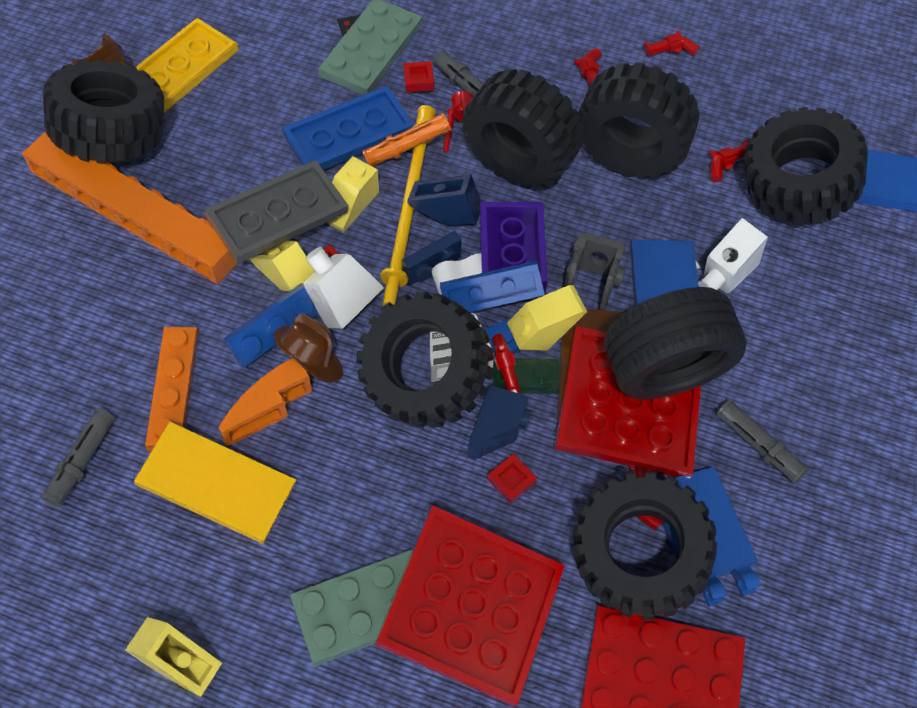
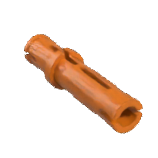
M443 112L435 118L412 127L403 133L387 136L385 141L363 150V154L368 165L374 167L393 157L397 159L401 157V153L452 129Z

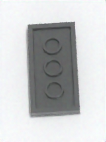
M316 160L205 208L206 218L237 264L348 212V204Z

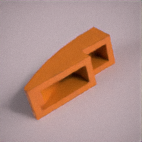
M293 358L280 364L260 378L228 411L218 426L226 447L287 418L288 414L285 405L312 392L308 373Z

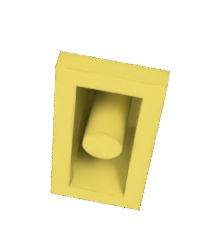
M354 156L339 170L332 181L348 204V212L326 222L343 233L379 193L378 169Z
M297 241L283 242L249 258L282 291H291L299 284H304L315 272L306 260V255Z
M568 285L527 302L507 324L519 350L548 351L587 313V310L574 285Z
M149 617L146 618L125 649V651L152 670L200 697L222 665L219 660L167 622Z

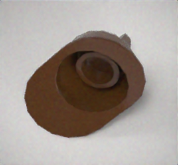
M301 313L290 326H282L275 331L274 342L279 349L293 358L312 376L329 383H334L341 379L343 374L342 365L338 357L332 352L333 341L331 332L324 324Z

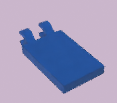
M868 150L866 183L863 187L862 195L855 202L917 212V158ZM825 162V168H828V167L831 166V165H829L828 163Z
M631 240L630 255L635 306L671 291L699 287L694 241Z
M715 467L693 472L691 477L684 475L676 477L678 479V487L684 489L688 485L696 492L695 500L697 502L704 501L709 509L708 518L714 521L717 531L715 536L717 554L712 574L708 579L707 586L703 590V596L708 607L722 603V598L727 596L722 582L717 577L732 573L741 596L755 593V587H759L761 584L756 572L750 567L755 566L758 560ZM663 521L664 530L676 558H678L680 543L677 533L670 525Z

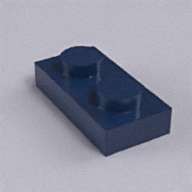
M455 231L402 259V271L408 276L407 284L409 286L418 281L428 279L432 275V269L439 263L457 261L461 257L462 239Z

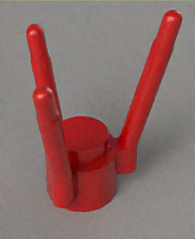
M468 91L456 92L451 98L452 107L447 110L452 130L454 119L462 122L464 109L473 98L472 93ZM452 130L445 133L444 153L449 151Z

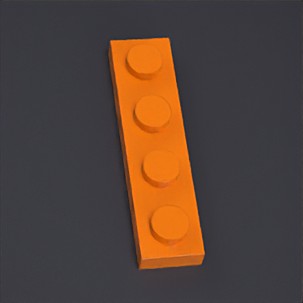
M164 327L145 442L147 451L153 450L169 422L186 429L199 338L197 327Z

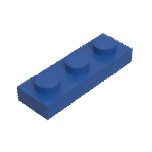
M537 261L440 282L442 295L448 297L451 301L455 300L468 312L544 296Z
M301 283L223 338L239 365L245 368L276 345L274 333L278 328L290 326L301 313L311 318L319 313L304 284Z

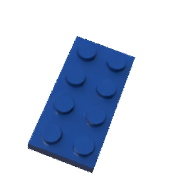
M385 86L284 126L282 130L284 137L301 165L316 160L321 168L325 170L349 160L352 156L356 157L363 154V150L385 141L389 135L395 136L407 131L414 126V123L390 88Z

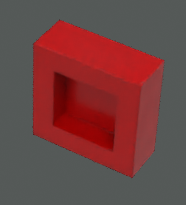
M432 61L403 63L406 92L434 90Z
M513 453L488 473L487 480L511 504L536 484L537 477Z

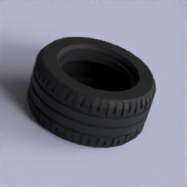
M692 287L675 290L644 301L618 317L610 325L604 339V348L619 389L636 399L663 398L704 385L737 365L743 358L747 345L746 337L730 299L724 293L710 287Z

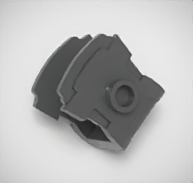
M581 233L573 246L574 254L566 271L564 287L575 285L580 269L608 277L599 309L605 310L613 287H620L624 276L625 268H621L620 264L625 245L594 234ZM592 253H603L608 259L598 260L593 257Z

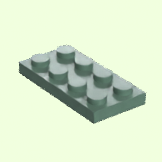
M372 0L318 68L319 77L361 95L372 92L423 25V16L383 0Z
M413 549L290 594L314 667L375 644Z

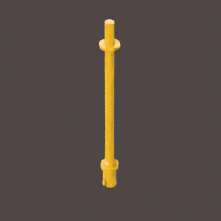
M428 105L420 106V109L418 108L416 124L413 127L435 118V109ZM433 139L413 149L390 268H386L380 273L382 282L386 284L383 306L388 302L395 305L399 287H403L408 283V276L402 271V259L405 258L414 208L409 206L407 200L414 182L420 180L426 144L432 142Z

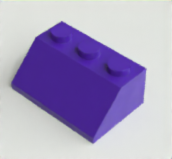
M480 202L482 273L537 261L544 295H546L548 278L543 202ZM539 297L530 298V299H526V300H521V301H517V302H530V301L535 300V299H537V298H539Z

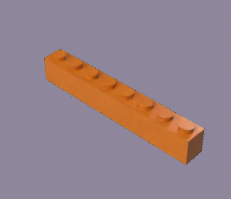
M46 131L22 152L31 173L218 285L236 266L237 263L209 221L202 217L198 219L181 204L171 203L157 190L147 189L133 176H125L111 163L100 164L94 160L87 162L80 160L76 155L70 156L62 148L59 149L47 136Z

